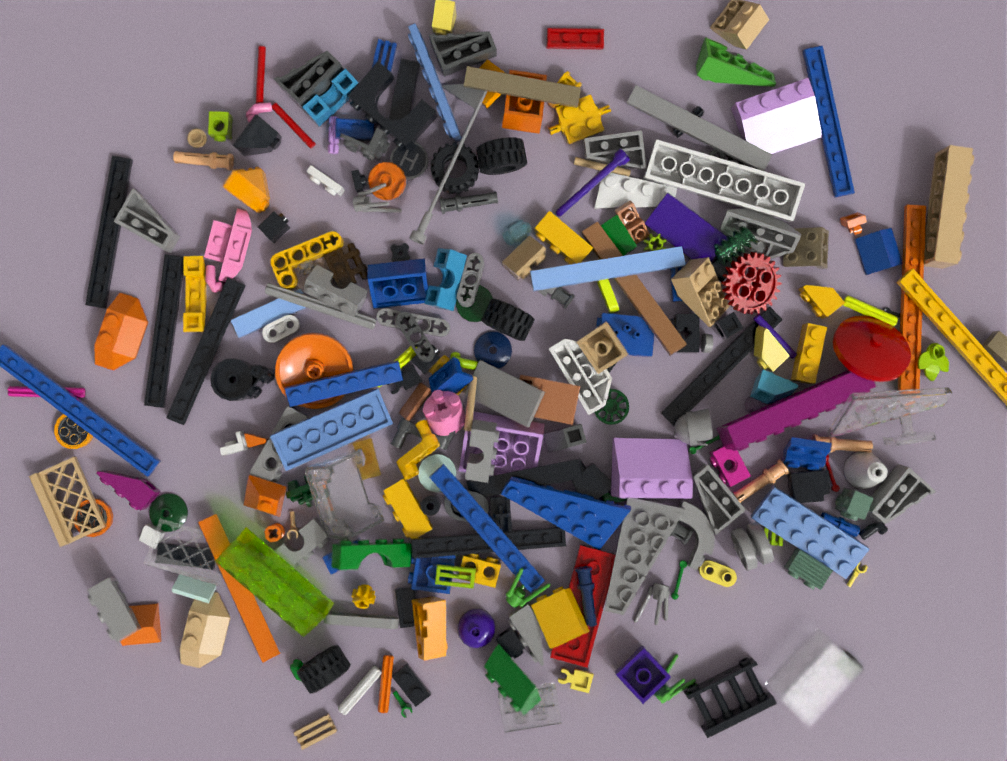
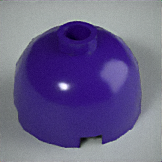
M470 609L462 614L459 619L457 631L459 638L465 645L470 648H481L491 642L495 635L496 626L493 617L483 609Z

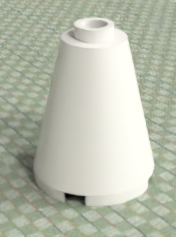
M855 452L844 464L843 470L846 480L858 489L872 488L887 477V468L873 453Z

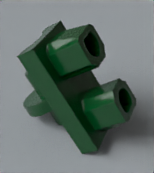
M314 473L304 476L306 484L301 487L297 480L288 482L286 497L290 498L292 502L298 501L299 505L306 503L308 507L313 506L312 500L318 498L316 493L325 490L323 484Z

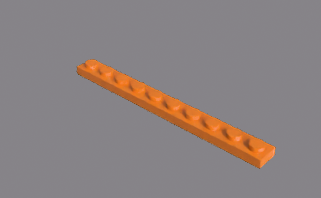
M907 204L904 206L902 276L910 269H914L924 279L926 205ZM901 288L900 333L904 336L910 347L911 361L905 372L898 377L897 396H919L920 369H918V359L921 355L922 311Z

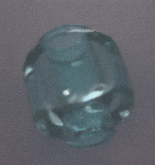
M516 219L504 226L502 236L507 245L518 247L529 235L531 236L530 232L532 229L528 222Z

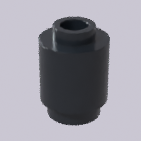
M428 495L421 502V510L428 516L437 514L441 508V501L435 495ZM427 503H433L434 508L432 510L428 509Z

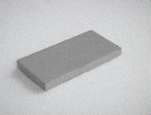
M480 360L473 376L477 377L475 401L525 427H530L545 392ZM468 388L465 392L466 396H468Z

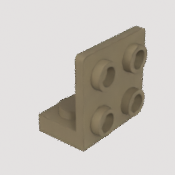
M823 227L793 228L801 234V237L794 252L783 255V266H815L819 269H827L829 231Z

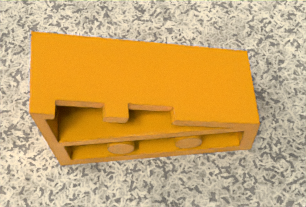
M435 596L412 600L418 658L425 661L446 656V650L448 649L446 641V600Z

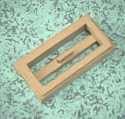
M328 713L295 730L294 735L297 736V741L301 744V749L303 750L336 733L337 728ZM323 721H328L327 724L307 733L306 735H301L302 732L322 723ZM331 727V729L328 730V731H326L325 733H323V734H321V735H319V736H317V737H315V738H313V739H311V740H309V741H307V742L304 741V740L310 738L311 736H313V735H315V734H317V733H319V732H321V731H323V730H325V729Z

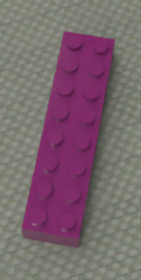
M846 370L716 429L726 449L741 451L750 447L749 443L762 442L767 439L766 436L778 435L784 432V428L796 427L802 424L801 421L811 420L820 416L819 413L829 412L836 409V405H844L854 401L853 398L868 395L871 393L870 389L877 386L874 381L864 379L850 370Z

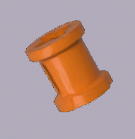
M280 523L272 524L265 530V538L269 542H277L285 535V528ZM274 529H277V530H278L276 536H273V535H272V534H273V531H272V530H274Z

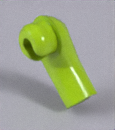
M452 352L450 354V359L453 357L459 359L462 368L476 370L477 361L461 358L459 352Z

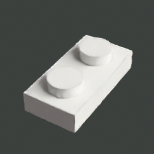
M313 166L309 167L307 173L310 175L309 179L317 185L323 184L326 186L325 190L333 196L335 194H338L340 197L345 190L341 185Z

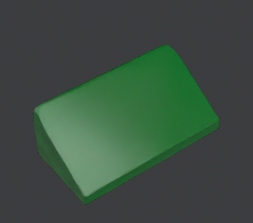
M615 215L601 225L622 256L637 248L636 243L618 215Z

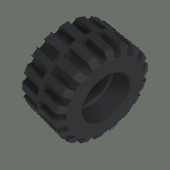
M516 137L498 138L487 141L476 148L479 169L482 174H506L517 171L527 165L523 139Z
M453 142V145L446 143L445 147L442 148L440 146L438 152L433 154V160L430 163L431 173L438 187L445 175L444 166L448 161L452 160L458 147L457 142ZM463 144L457 159L466 164V171L458 178H447L442 191H448L449 194H453V192L461 194V191L467 192L469 187H473L475 185L474 182L478 179L479 164L477 156L469 146L466 148L465 144Z
M491 299L481 321L509 337L525 341L535 319L527 312L498 299Z
M334 645L305 663L298 670L297 675L310 694L316 693L346 673L351 664L339 645Z

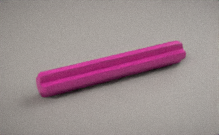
M8 387V396L40 397L28 387ZM64 387L77 398H84L86 395L85 388Z

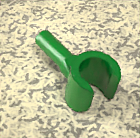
M395 691L393 695L401 706V715L407 718L404 710L409 709L413 713L412 705L405 703L398 692Z

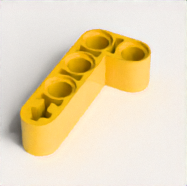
M331 231L274 254L270 262L279 285L289 290L295 289L298 285V278L294 269L324 257L323 255L340 247L342 248L344 240L340 234ZM333 237L337 239L336 245L331 243ZM315 244L321 245L318 253L312 252V247ZM302 251L303 257L300 260H295V253ZM284 258V266L277 267V261ZM287 276L292 277V282L289 285L284 284V279Z

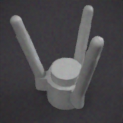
M386 183L358 192L359 196L353 197V206L356 212H402L401 209L375 208L378 206H388L389 202L372 203L369 196L366 197V195L386 187Z
M654 583L653 587L649 586L648 593L634 619L635 623L638 622L651 595H653V599L658 600L654 624H658L662 601H664V620L667 621L669 586Z

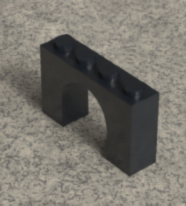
M378 61L348 95L351 101L350 105L356 111L361 110L364 112V117L371 124L375 122L379 125L378 129L383 130L386 136L390 135L394 138L393 143L400 149L404 147L408 151L438 117L437 112L421 99L412 111L402 119L390 120L383 117L378 112V100L395 79L393 74Z

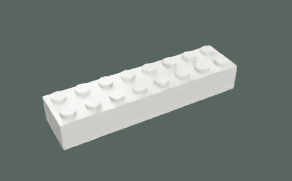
M657 139L654 141L643 179L740 208H746L788 222L794 221L805 187V183Z

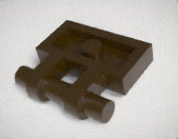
M354 243L347 245L349 252L344 254L340 247L323 255L330 271L334 273L333 277L339 289L348 287L350 282L356 284L355 276L360 274L362 280L368 279V268L366 264H363L360 257L361 253L359 249H356ZM353 259L356 268L351 269L347 260Z

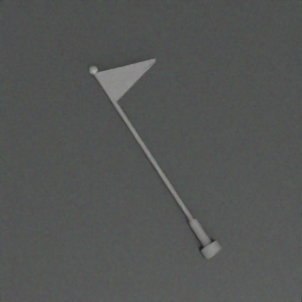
M464 84L442 86L475 110L429 210L425 212L417 231L412 230L409 238L416 243L424 244L427 238L424 233L433 215V208L487 91L463 87Z

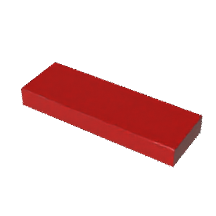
M547 28V49L603 50L604 29Z

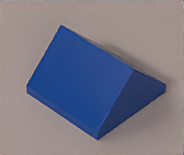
M892 228L879 230L854 239L865 275L902 265V259Z

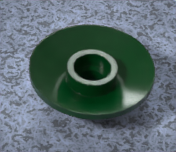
M171 493L160 495L150 506V520L156 528L162 531H175L181 528L187 520V505L178 495ZM165 510L169 511L168 517L164 515Z

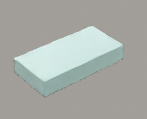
M179 574L172 587V592L209 603L217 584Z

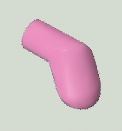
M271 102L254 104L246 112L248 122L250 123L256 114L272 112Z
M207 265L206 283L212 292H221L224 284L223 282H217L215 279L216 267Z

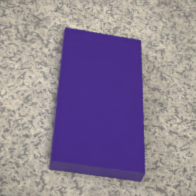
M669 192L645 222V225L657 234H660L661 237L673 246H682L683 253L691 259L709 257L710 261H712L729 240L728 236Z

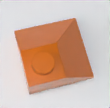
M249 475L243 506L280 517L286 486Z

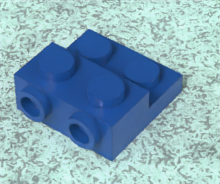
M791 437L783 450V463L790 468L804 467L810 471H819L826 464V456L831 451V443Z
M411 555V564L414 567L413 572L408 574L407 583L411 584L410 587L413 590L450 594L451 586L435 584L437 564L454 566L456 556L413 559ZM440 570V572L453 573L451 570ZM440 577V580L452 581V578Z

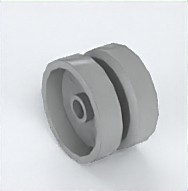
M757 521L748 524L746 532L742 528L731 531V538L736 553L745 570L750 571L757 568L758 561L763 565L774 561L768 538Z

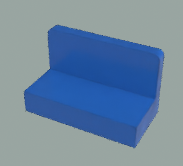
M453 357L428 379L432 393L436 390L457 394L473 380V376L462 372L459 359Z

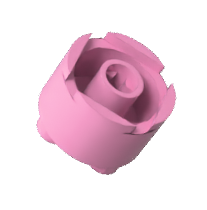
M436 390L424 403L423 413L430 429L436 435L448 436L449 433L453 431L456 433L464 426L465 411L460 397L455 393Z

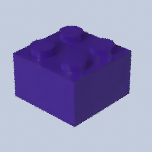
M643 645L615 670L616 676L642 704L671 678L670 674Z

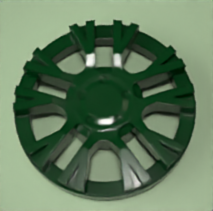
M609 389V400L606 401L604 409H599L594 413L601 422L614 425L622 422L628 415L629 401L621 391ZM611 392L618 393L615 399L611 398ZM622 396L623 399L618 403L616 400ZM625 402L626 409H621L619 404ZM618 410L624 412V415L622 416L621 414L617 413ZM601 411L606 412L603 418H601L598 414ZM611 414L610 420L606 421L607 415ZM613 414H617L619 420L613 421Z

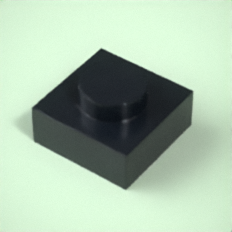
M359 170L351 171L356 192L365 191L364 186H367L365 175H361Z

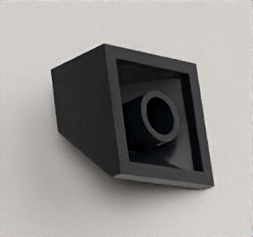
M256 114L234 142L233 146L243 156L271 153L273 149L276 150L279 147L282 137Z

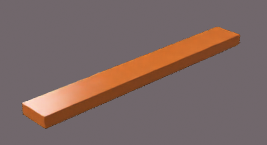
M217 514L199 521L198 524L261 662L263 663L279 655V649Z

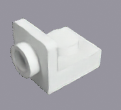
M244 431L236 432L238 443L236 440L226 442L225 447L220 448L222 456L248 450Z

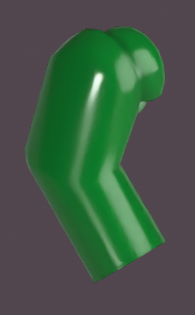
M295 659L293 664L290 665V670L294 678L301 681L297 672L302 667L303 662Z

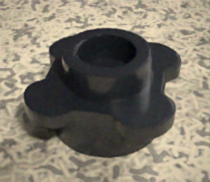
M403 243L398 246L393 244L390 247L393 254L392 262L410 260L408 244Z

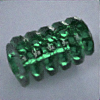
M741 226L739 231L735 230L732 235H727L726 240H720V245L714 244L713 249L720 263L726 266V259L731 263L732 255L738 258L737 251H741L744 254L746 253L745 246L751 249L750 242L757 245L758 241L749 229Z

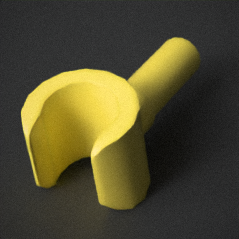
M859 562L846 585L851 587L859 573L867 571V565H863L861 570H859L858 566L861 563Z

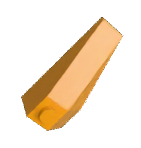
M255 167V169L248 168L247 171L244 169L234 170L223 185L224 189L258 214L262 211L264 212L270 204L266 173L260 167Z

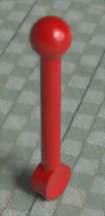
M827 455L826 467L832 482L831 489L834 492H838L840 487L835 482L828 461L829 455Z

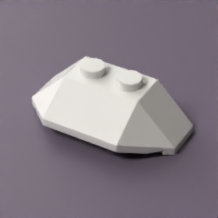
M564 339L549 348L569 384L580 386L578 398L588 415L604 407L612 381L608 370L606 369L598 374L577 344V341Z

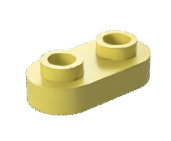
M704 560L702 566L698 568L699 574L704 579L724 587L734 585L737 580V575L733 569L712 560ZM708 567H712L710 574L706 573ZM730 574V579L724 580V576Z

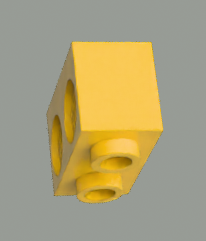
M479 554L463 555L461 567H465L467 562H474L476 565L474 583L495 588L501 567L498 559L487 556V559L480 558ZM488 566L493 567L495 573L491 576L484 573V569ZM459 571V574L471 576V573Z

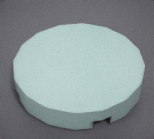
M434 454L422 461L418 476L420 483L425 489L431 492H442L429 478L442 464L456 477V467L450 458Z

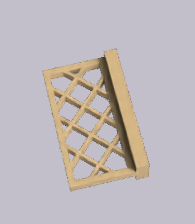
M76 457L29 476L60 547L69 545L76 540L107 527ZM73 463L75 468L73 476L64 473L66 465ZM50 472L59 474L56 483L49 482L46 474ZM62 476L71 478L68 489L59 486ZM75 480L81 482L83 486L81 493L72 490ZM57 489L66 491L63 501L56 498ZM70 493L79 496L76 506L67 503ZM83 498L89 500L91 504L88 511L79 508ZM65 506L74 509L71 519L63 514ZM78 511L87 514L84 523L75 521ZM90 516L96 517L100 525L95 528L88 526ZM73 524L82 527L80 534L75 537L71 532Z

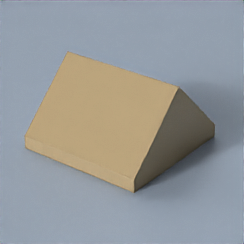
M607 322L577 341V344L598 374L629 355Z

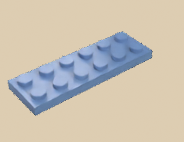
M416 24L410 25L408 27L411 33L408 34V37L416 51L415 55L422 68H425L422 69V73L428 85L432 86L429 87L431 96L436 103H439L436 105V108L442 120L446 121L443 123L444 129L449 138L453 137L455 142H458L462 136L423 37Z
M376 388L275 432L270 437L285 471H288L392 425L393 422L379 389Z
M774 485L751 514L752 519L845 579H847L870 550L868 546Z

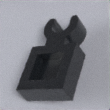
M414 365L401 371L403 380L394 382L396 389L391 392L392 394L398 393L402 386L405 390H408L422 382Z

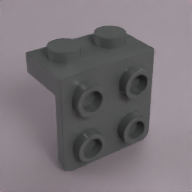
M378 128L369 145L343 133L340 135L343 141L342 144L346 146V149L354 153L359 151L363 154V157L371 161L374 159L380 160L382 154L387 152L390 145L385 132Z

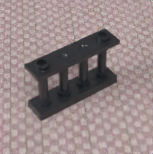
M744 658L738 662V665L700 684H691L684 691L688 700L694 698L705 720L701 728L707 738L777 704L770 692L766 693L763 691L752 669L758 665L753 658ZM746 672L757 695L756 699L750 702L746 700L735 676ZM727 680L739 702V707L734 710L728 708L718 687L719 684ZM711 689L722 711V716L716 719L711 717L700 695Z

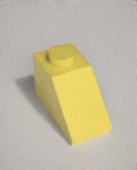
M435 0L432 30L435 35H447L453 32L457 16L454 1Z
M761 326L756 328L754 356L758 359L757 364L764 370L768 369L774 372L790 355L767 328Z

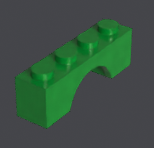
M393 538V542H387V539H375V542L359 539L358 543H352V540H340V543L332 544L331 568L356 570L363 559L372 553L379 554L386 566L393 568L410 567L411 543L404 542L402 538Z

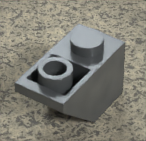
M582 424L543 434L549 453L587 443Z

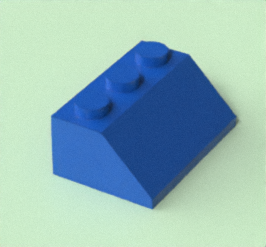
M425 258L368 265V284L373 308L425 303L429 287Z

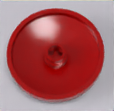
M871 316L850 317L844 320L834 333L833 348L836 356L848 370L864 379L876 382L892 381L900 377L910 364L911 351L904 336L895 327Z

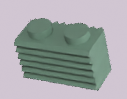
M798 548L794 550L784 566L789 570L787 574L795 579L801 577L805 580L803 584L812 590L815 587L821 590L833 572L832 569Z

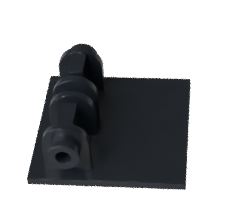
M253 365L250 372L257 381L242 398L256 399L263 391L261 388L266 383H271L275 378V369Z

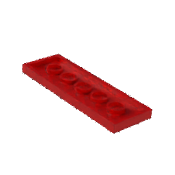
M579 545L568 588H571L584 618L581 590L577 588L579 581L575 568L592 566L591 577L595 585L592 591L597 625L593 627L588 625L590 632L552 648L550 658L588 668L610 585L616 554Z

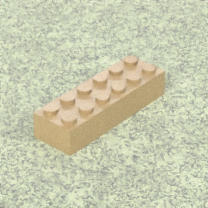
M949 145L935 154L925 227L924 266L944 269L958 264L961 259L960 245L964 239V231L962 230L967 218L965 207L969 201L968 185H970L972 180L970 169L974 162L973 148Z

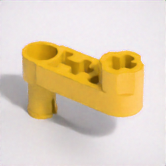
M421 420L415 424L421 435V442L396 461L404 480L417 476L419 470L416 464L440 446L436 435L432 434L427 420Z

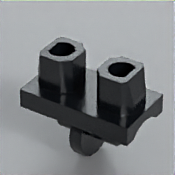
M505 496L490 497L492 520L503 532L512 531L510 499Z

